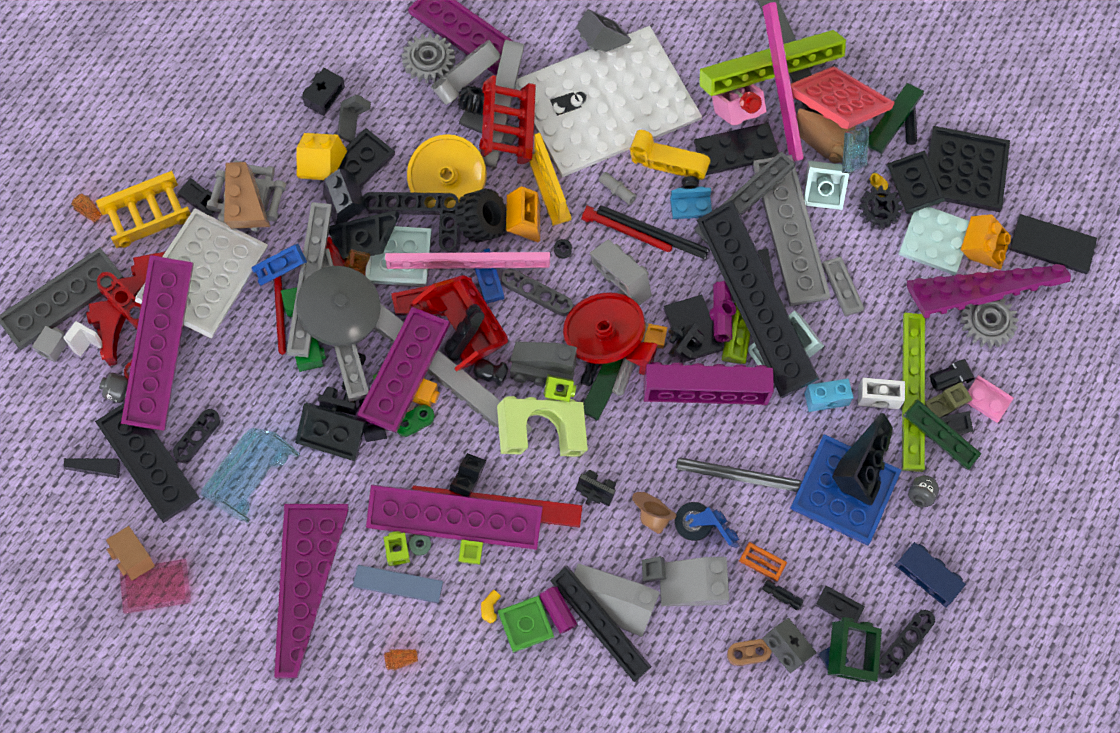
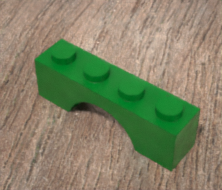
M297 287L281 290L288 317H293ZM313 337L311 339L309 357L295 356L299 372L324 367L323 360L326 359L324 347L320 348L318 340Z

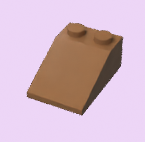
M799 108L796 117L800 138L824 158L829 159V161L844 163L856 126L844 129L823 115Z

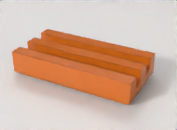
M748 542L739 560L744 565L776 582L779 580L787 564L786 561L751 542ZM751 549L781 565L780 568L750 553L749 550ZM746 556L766 566L767 568L777 572V574H774L768 571L767 569L755 564L754 562L746 559Z

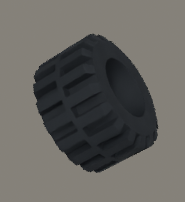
M485 188L467 193L459 199V203L456 205L457 210L455 211L457 216L456 222L460 226V232H463V236L468 238L469 241L479 243L502 236L503 232L506 231L507 206L503 203V198L499 197V193Z

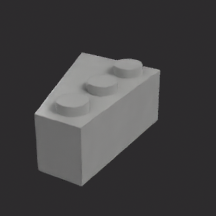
M608 239L590 252L592 264L609 283L612 281L620 289L617 291L619 294H625L639 306L652 297L648 271L644 266H639L631 255H626L618 244H614Z

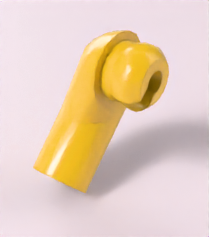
M878 173L870 175V183L877 190L880 185H883V190L888 188V182Z

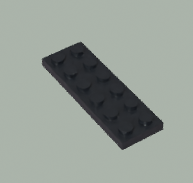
M123 403L95 422L161 521L165 523L200 498L153 429L121 424L124 409Z

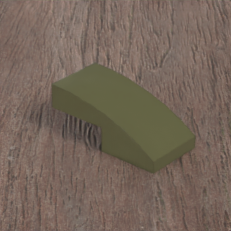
M961 382L944 390L942 394L925 401V406L938 417H942L961 408L973 399Z

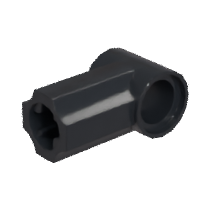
M966 359L959 360L948 368L932 373L929 376L930 382L936 391L946 389L961 382L969 383L975 379Z

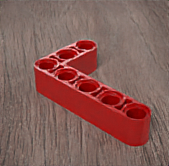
M101 273L97 278L99 291L137 329L139 318L131 317L130 312L133 309L141 310V304L135 301V296L112 273ZM104 278H109L113 282L112 286L108 288L103 287L100 283ZM122 293L128 299L124 303H119L115 299L116 295ZM132 360L125 366L124 376L127 379H129L127 371L129 368H131Z

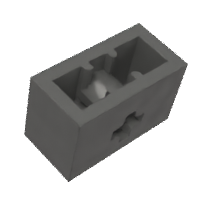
M790 618L775 626L762 638L790 674L817 653Z

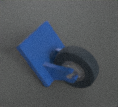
M689 502L678 509L675 527L683 538L690 541H699L707 537L713 527H717L729 546L734 548L740 546L737 542L739 540L738 535L733 529L726 526L725 523L728 521L721 511L714 510L699 502Z

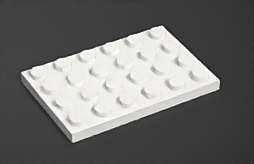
M194 209L163 255L164 258L194 263L183 325L212 339L253 272L251 267L259 263L267 250L268 244L235 228L231 229L227 224ZM145 283L135 298V301L142 304Z

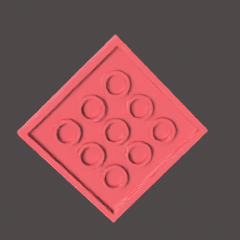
M835 66L791 84L794 99L800 100L810 109L818 111L825 118L831 119L844 129L852 128L892 109L894 101Z

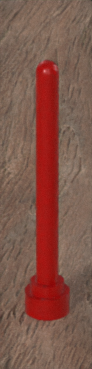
M589 205L586 206L582 214L581 220L585 222L595 221L663 251H672L670 244L599 215L594 210L595 208Z
M282 276L274 279L278 352L284 355L286 353L284 305L281 290H283Z

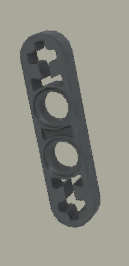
M507 269L501 275L504 287L558 315L567 316L573 308V302L569 297L517 270ZM513 275L515 281L507 282V277ZM520 279H522L521 282H520V284H519V287H516V286H517V282H519ZM525 284H531L534 289L531 292H525L522 287ZM543 293H549L552 298L545 302L541 300L540 296ZM555 297H557L558 303L555 302V305L553 306L552 304L555 301ZM567 303L568 308L560 309V304Z

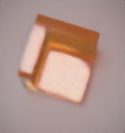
M351 249L344 267L352 268L365 275L370 254Z

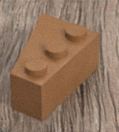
M246 162L226 163L224 222L231 229L271 227L252 169Z

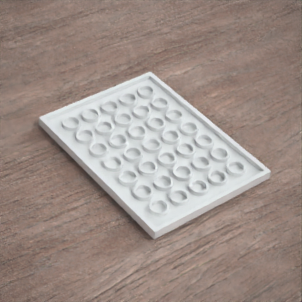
M650 26L628 34L632 40L626 45L608 52L590 49L517 79L516 90L522 89L528 83L536 84L534 126L537 132L541 134L545 147L561 177L630 150L637 130L650 132L654 140L702 120L701 113ZM572 92L574 94L577 92H584L586 94V101L582 103L583 99L580 95H577L579 101L575 99V95L571 97V104L576 107L581 105L582 108L558 116L556 113H563L565 108H560L557 102L552 106L550 99Z

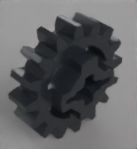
M880 185L878 190L872 187L870 192L866 191L864 193L865 197L860 199V202L863 203L858 207V209L863 210L860 217L865 216L864 223L871 222V228L875 225H878L879 230L883 228V225L889 228L891 223L895 224L897 222L896 218L902 215L898 212L903 208L902 205H898L902 199H896L897 192L890 193V187L886 190H883V185ZM880 205H882V206L884 207V208L881 209V210H879V209L877 208V207L880 206Z

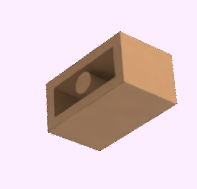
M130 526L106 539L109 548L106 549L112 560L117 558L119 561L117 564L119 571L123 576L127 574L131 581L155 567L149 554Z

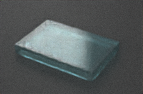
M861 126L845 132L842 173H851L867 165L869 126Z

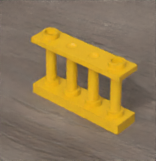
M172 171L96 200L102 215H109L117 235L111 237L116 248L128 247L136 240L176 224H185L191 213L188 206L181 208L174 192V187L178 186V183ZM163 191L166 192L174 212L165 216L162 215L155 199V195ZM143 199L148 201L155 220L145 224L136 207V203ZM125 206L128 207L136 225L135 228L124 231L117 214V210Z

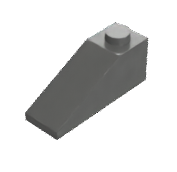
M515 342L511 362L572 375L577 347L549 342Z

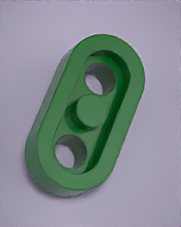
M420 405L407 412L402 423L408 422L409 425L407 427L400 425L397 433L400 436L408 437L431 425L434 421L433 409L427 405ZM426 412L427 416L421 417L420 414Z

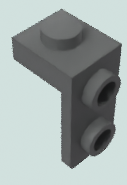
M354 95L341 102L337 135L341 139L349 143L355 139L358 115L370 110L371 102L360 95Z

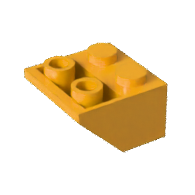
M521 186L507 195L506 231L535 242H540L541 205L538 192Z
M992 214L971 216L961 251L972 261L1001 270L1006 258L1008 245L1011 241V235Z

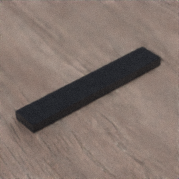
M565 566L550 580L554 586H557L560 594L633 682L639 680L652 668L568 566Z

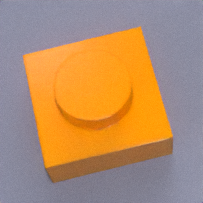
M648 323L644 342L658 344L657 348L663 349L668 327Z

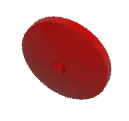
M599 293L585 298L572 308L565 319L563 335L567 345L577 347V358L589 363L605 364L618 361L632 353L644 337L646 323L642 309L630 297L619 293Z

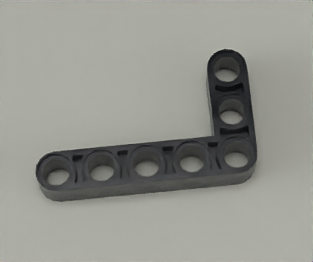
M367 192L364 194L363 198L367 205L365 209L370 213L381 214L396 210L399 214L440 215V248L446 253H457L460 249L461 232L459 230L460 226L456 222L457 216L455 215L459 199L456 195L452 193ZM376 199L375 206L369 207L370 200ZM396 199L395 206L388 207L389 201ZM416 200L415 206L409 208V201ZM436 200L434 207H427L429 201ZM449 201H456L453 208H447ZM449 220H455L452 228H446V223ZM448 240H454L451 248H445V243Z

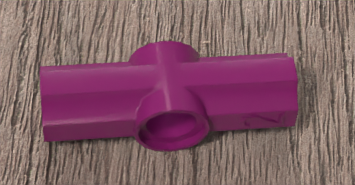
M717 281L713 284L714 307L710 310L709 314L714 322L715 341L729 342L732 340V316L736 313V306L732 302V294L726 282Z

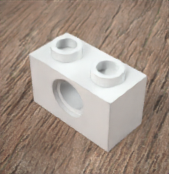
M863 378L858 386V406L900 409L905 401V381Z

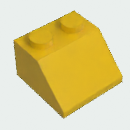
M303 134L296 148L298 179L325 180V178L338 170L347 152L339 135Z

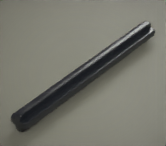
M600 205L597 210L599 215L670 244L677 249L705 259L708 255L709 249L705 246L603 205Z

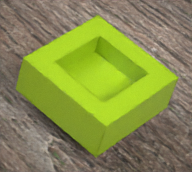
M461 540L458 562L480 565L483 542Z

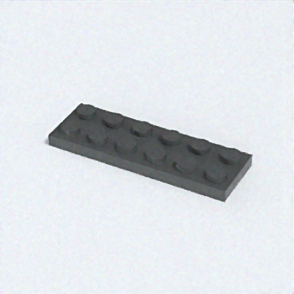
M99 247L0 314V325L21 351L36 341L45 326L53 329L103 295L97 287V278L101 273L110 272L117 279L124 277ZM109 278L102 279L100 283L106 288L112 286L111 279Z

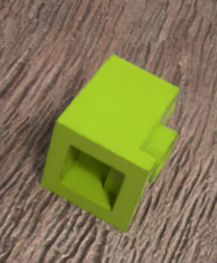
M547 374L543 395L545 398L570 402V398L575 396L576 385H573L574 381L572 379ZM558 384L564 386L562 391L556 390Z
M395 531L383 537L389 566L410 563L405 533ZM395 546H400L401 550L394 552L393 548Z

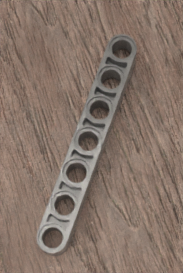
M505 40L496 76V85L515 89L524 50L523 43ZM495 93V104L511 107L513 97ZM494 112V123L506 125L508 115ZM493 131V142L502 143L504 133ZM492 150L490 154L483 157L485 165L497 167L500 151Z

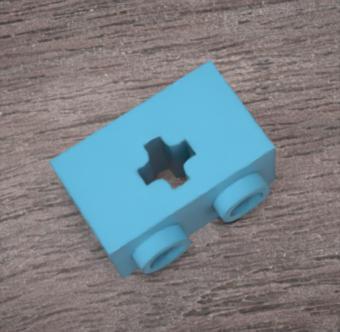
M849 379L810 384L804 392L809 412L849 406L853 400Z

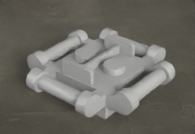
M249 165L254 174L266 176L265 180L255 178L268 221H277V210L282 192L285 191L286 183L280 180L273 181L275 167L268 166L266 168ZM217 170L211 199L207 202L206 208L211 211L221 212L218 220L225 223V193L223 204L218 203L223 183L225 182V171ZM274 190L269 211H266L271 191ZM258 227V228H250V229H251L252 231L258 232L259 229H260V227Z

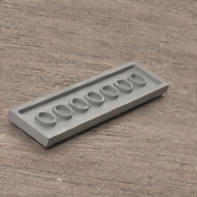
M786 155L794 162L792 155ZM773 158L755 160L753 162L755 174ZM794 168L762 197L790 306L825 301L831 297L797 171Z

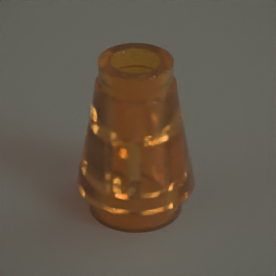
M81 193L71 203L76 212L93 223L102 217V213L88 195Z
M389 649V652H384L386 669L395 671L418 662L416 649Z

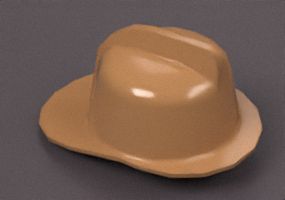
M645 492L633 494L632 499L640 508L641 523L657 534L663 532L669 520L676 518L675 512L658 498Z

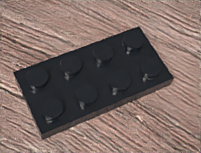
M769 122L694 139L697 153L704 154L711 160L706 175L753 165L755 160L773 158L779 154Z

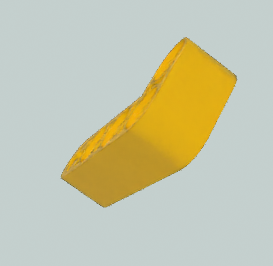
M646 130L636 131L630 147L631 160L635 164L638 162L647 168L684 177L693 176L699 180L705 178L711 161L708 156L701 153L654 143L653 135Z

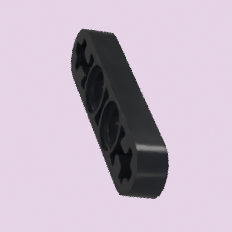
M920 610L880 658L878 678L887 680L894 676L934 626L935 616L931 611ZM926 615L928 617L927 621L930 624L925 623L920 629L916 626L922 620L920 616L924 617ZM907 631L915 632L917 635L916 642H909L906 639ZM893 648H901L904 652L903 658H895L892 653ZM890 660L894 662L888 668L890 674L881 673L882 667L880 665L885 666Z

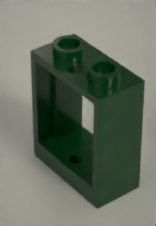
M842 618L841 621L832 622L827 675L864 683L878 682L882 629L873 627V623L870 622L855 623L853 618ZM849 630L866 633L863 670L845 666Z

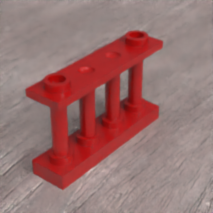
M492 75L483 83L482 87L484 107L482 138L479 142L481 155L485 157L492 150L516 154L518 164H526L532 160L536 84L528 83L522 89L516 90L496 85V76ZM495 93L519 98L520 108L495 104ZM494 112L517 116L519 127L494 123ZM493 131L517 135L518 146L493 142Z

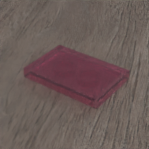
M181 559L154 564L155 567L132 581L127 574L123 576L120 572L123 613L129 614L191 603L187 560Z

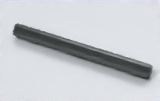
M681 457L676 462L677 470L798 492L801 485V480Z

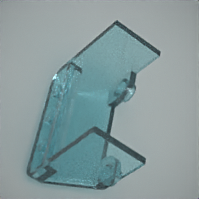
M251 428L242 436L203 487L201 496L233 518L248 523L250 519L245 515L249 511V502L246 499L271 466H282L287 461L288 455L298 457L300 453L277 433Z

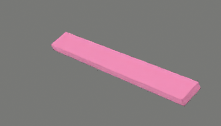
M550 252L386 253L385 260L387 269L549 268Z

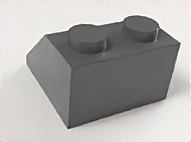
M590 9L586 10L576 26V29L580 32V37L587 41L588 47L594 51L599 49L603 52H608L626 45L632 40L617 22Z

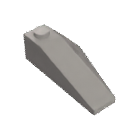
M578 563L574 574L620 628L642 637L660 592L640 583Z

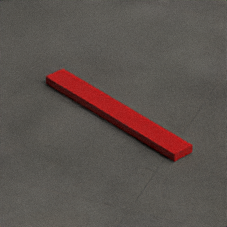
M413 485L412 488L413 490L460 495L449 491V489ZM472 492L470 497L543 506L541 523L580 528L583 505Z

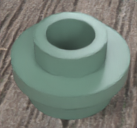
M414 535L409 542L410 550L419 556L427 554L431 548L429 537ZM418 541H423L424 545L422 547H417L416 543Z

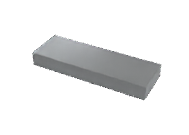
M842 257L822 262L824 271L844 316L864 311V306Z

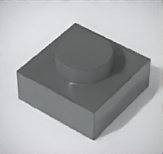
M659 556L641 560L644 582L666 579L664 557Z

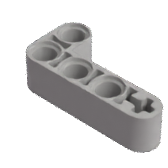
M488 40L440 77L430 88L440 101L447 105L458 97V92L462 87L468 85L494 64L501 55L491 41Z

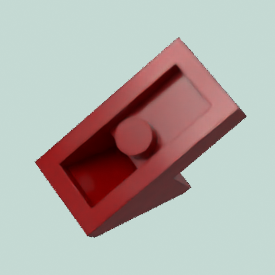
M641 342L632 353L626 356V360L640 366L639 373L644 375L646 364H650L655 360L658 344Z

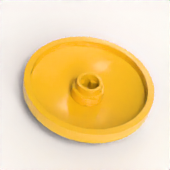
M450 134L434 136L424 141L412 154L407 168V182L411 192L452 193L458 199L467 193L484 189L487 178L485 161L479 150L465 138ZM436 200L429 201L427 207H434ZM449 201L447 208H453L456 201Z

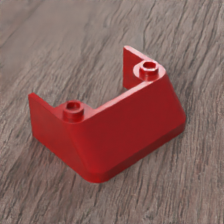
M465 275L434 283L412 301L414 305L426 301L428 308L432 312L438 314L444 312L455 331L458 324L466 317L465 311L470 305H479L485 318L460 355L462 362L454 368L456 371L474 365L477 361L484 359L508 343L505 331L472 280Z

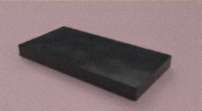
M1019 214L1009 250L1054 265H1064L1067 269L1087 275L1090 270L1097 237Z

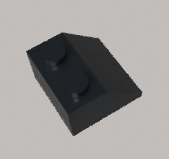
M338 169L325 178L323 196L326 204H332L331 217L334 225L347 222L367 208L354 173Z

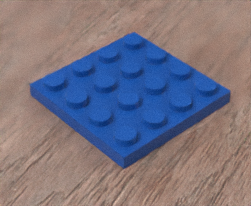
M824 434L790 509L869 546L902 470L883 461L885 467L884 470H880L878 478L881 482L879 492L873 504L868 505L842 492L832 478L839 461L851 446Z

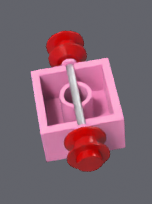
M754 84L712 96L715 113L731 125H739L744 120L757 118L760 114L767 112L763 90Z

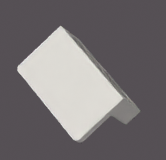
M77 321L74 322L63 337L71 350L80 357L90 343L98 348H103L102 340L98 334Z

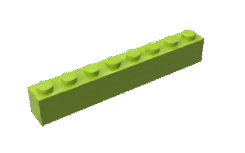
M830 30L784 44L788 72H795L845 57L846 39L835 30ZM770 48L701 68L699 86L710 96H715L775 78Z

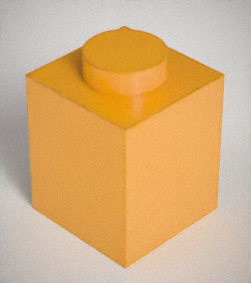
M423 379L412 402L430 407L432 403L436 404L440 395L437 383Z

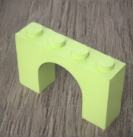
M508 396L497 405L501 454L521 455L528 449L527 420L528 417L534 415L543 416L555 425L559 436L560 456L578 457L588 451L583 402H576L573 399H570V402L556 401V399L551 398L536 400L534 397L517 399L515 396Z

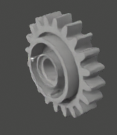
M429 33L427 38H425L424 34H421V39L414 36V43L408 41V47L403 48L402 64L405 67L406 74L410 73L411 79L417 76L418 82H421L423 78L426 84H428L429 79L436 82L437 77H442L443 74L454 67V49H452L451 43L446 44V38L439 40L438 34L435 38H432L431 33Z
M1005 298L1001 301L997 300L981 305L968 304L961 312L963 317L960 323L965 324L962 331L968 330L969 332L966 337L973 336L972 343H976L979 340L980 347H983L985 343L988 344L989 349L994 344L997 348L1002 343L1007 344L1018 329L1015 324L1019 319L1013 318L1017 312L1009 310L1012 304L1005 305ZM986 318L990 319L993 323H989Z

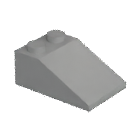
M702 557L665 562L666 579L660 580L661 607L727 605L729 601L727 557Z

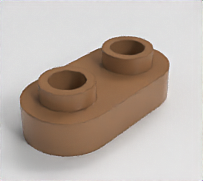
M763 639L734 643L727 651V659L734 666L762 663L771 655V649ZM756 648H761L763 655H757ZM734 652H740L742 654V658H735Z

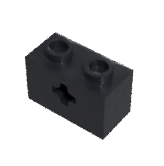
M323 68L320 73L314 76L312 84L303 91L304 106L324 116L345 88L343 77Z

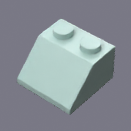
M808 161L804 185L805 205L843 210L849 178L848 166Z

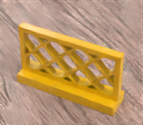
M540 133L534 134V154H532V160L529 161L552 226L571 221L572 217Z

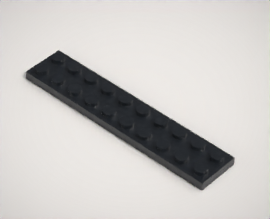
M731 200L697 219V223L765 366L773 368V383L780 397L784 398L819 380L734 202Z

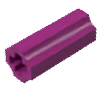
M557 586L551 587L539 595L560 634L577 626V622Z

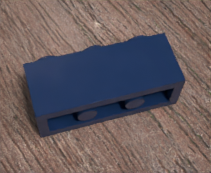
M915 542L894 565L945 608L953 602L966 586L960 575L948 570L943 561L932 557L923 545Z

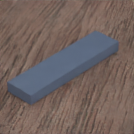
M358 565L353 587L439 604L443 581Z

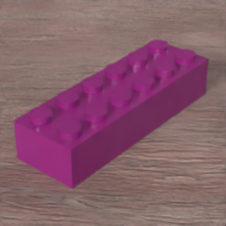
M652 362L646 364L643 378V402L768 405L774 392L773 368H767L765 365L746 367V365L739 364L734 367H728L724 364L704 366L701 363L693 365L672 363L671 365H663L660 362Z

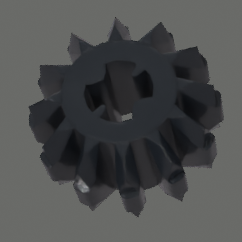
M469 85L462 87L458 97V106L462 110H466L467 113L482 115L484 107L482 88Z

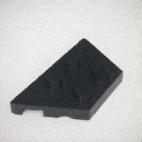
M393 210L329 226L328 234L331 236L334 245L338 248L342 259L346 262L383 254L399 218V213Z

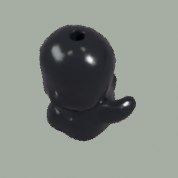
M481 359L475 363L473 373L478 379L487 382L494 381L496 385L501 387L509 368L505 362H501L500 365H494L486 359Z

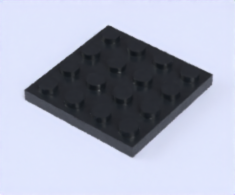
M933 126L930 135L928 159L943 193L944 202L1000 212L1003 206L1010 140Z

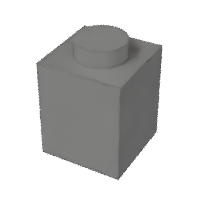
M45 326L32 348L37 354L56 362L67 345L63 338L65 333L56 327L51 329Z

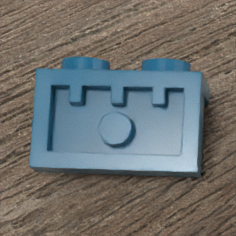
M699 186L694 189L677 188L672 190L670 195L672 220L701 218L712 211L711 188Z

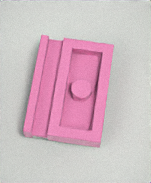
M978 375L968 390L973 400L967 404L998 423L1014 397Z

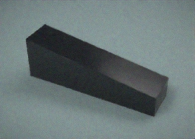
M64 458L63 467L71 471L119 478L121 462L118 458Z

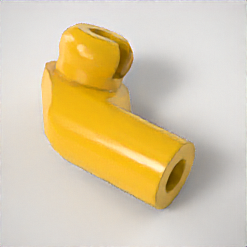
M492 590L481 603V617L488 623H493L497 619V614L494 613V604L501 596L495 590Z

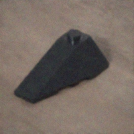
M884 413L879 414L841 458L832 475V478L842 492L868 505L873 504L881 485V482L878 480L879 473L885 467L883 455L884 451L889 449L893 430L891 423Z

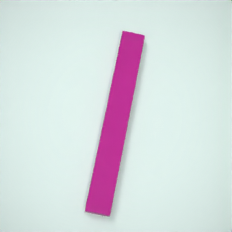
M772 2L763 6L764 19L788 153L792 155L794 161H799L804 158L777 5L776 2Z

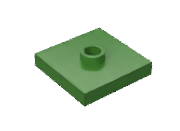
M539 596L498 610L513 653L554 638Z

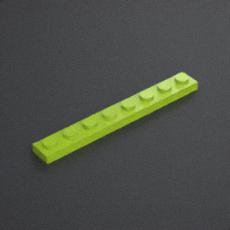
M904 313L902 381H905V401L902 404V470L923 472L925 470V434L903 415L917 399L925 405V318L922 314Z

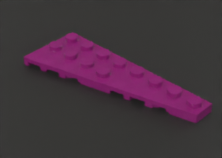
M1055 264L1047 267L1035 266L1027 269L1015 268L1007 271L996 270L987 273L976 272L967 275L956 274L947 277L916 278L915 280H907V289L923 317L930 318V314L937 312L941 315L946 314L948 309L957 308L962 310L968 304L981 305L1004 299V295L1012 293L1016 296L1020 295V291L1023 290L1036 291L1042 285L1052 287L1070 282L1071 274L1064 265Z
M284 504L275 678H298L348 515V504Z

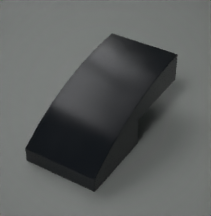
M192 178L178 191L177 194L201 212L209 216L215 212L206 208L207 202L211 199L212 192L208 189L205 190Z
M467 453L459 465L458 473L451 482L449 491L470 497L487 460Z

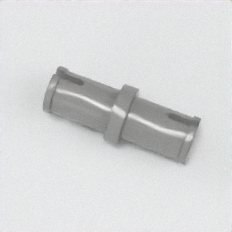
M604 172L599 178V182L611 190V194L617 195L628 205L635 201L637 195L627 189L622 181H617L609 175L608 172Z

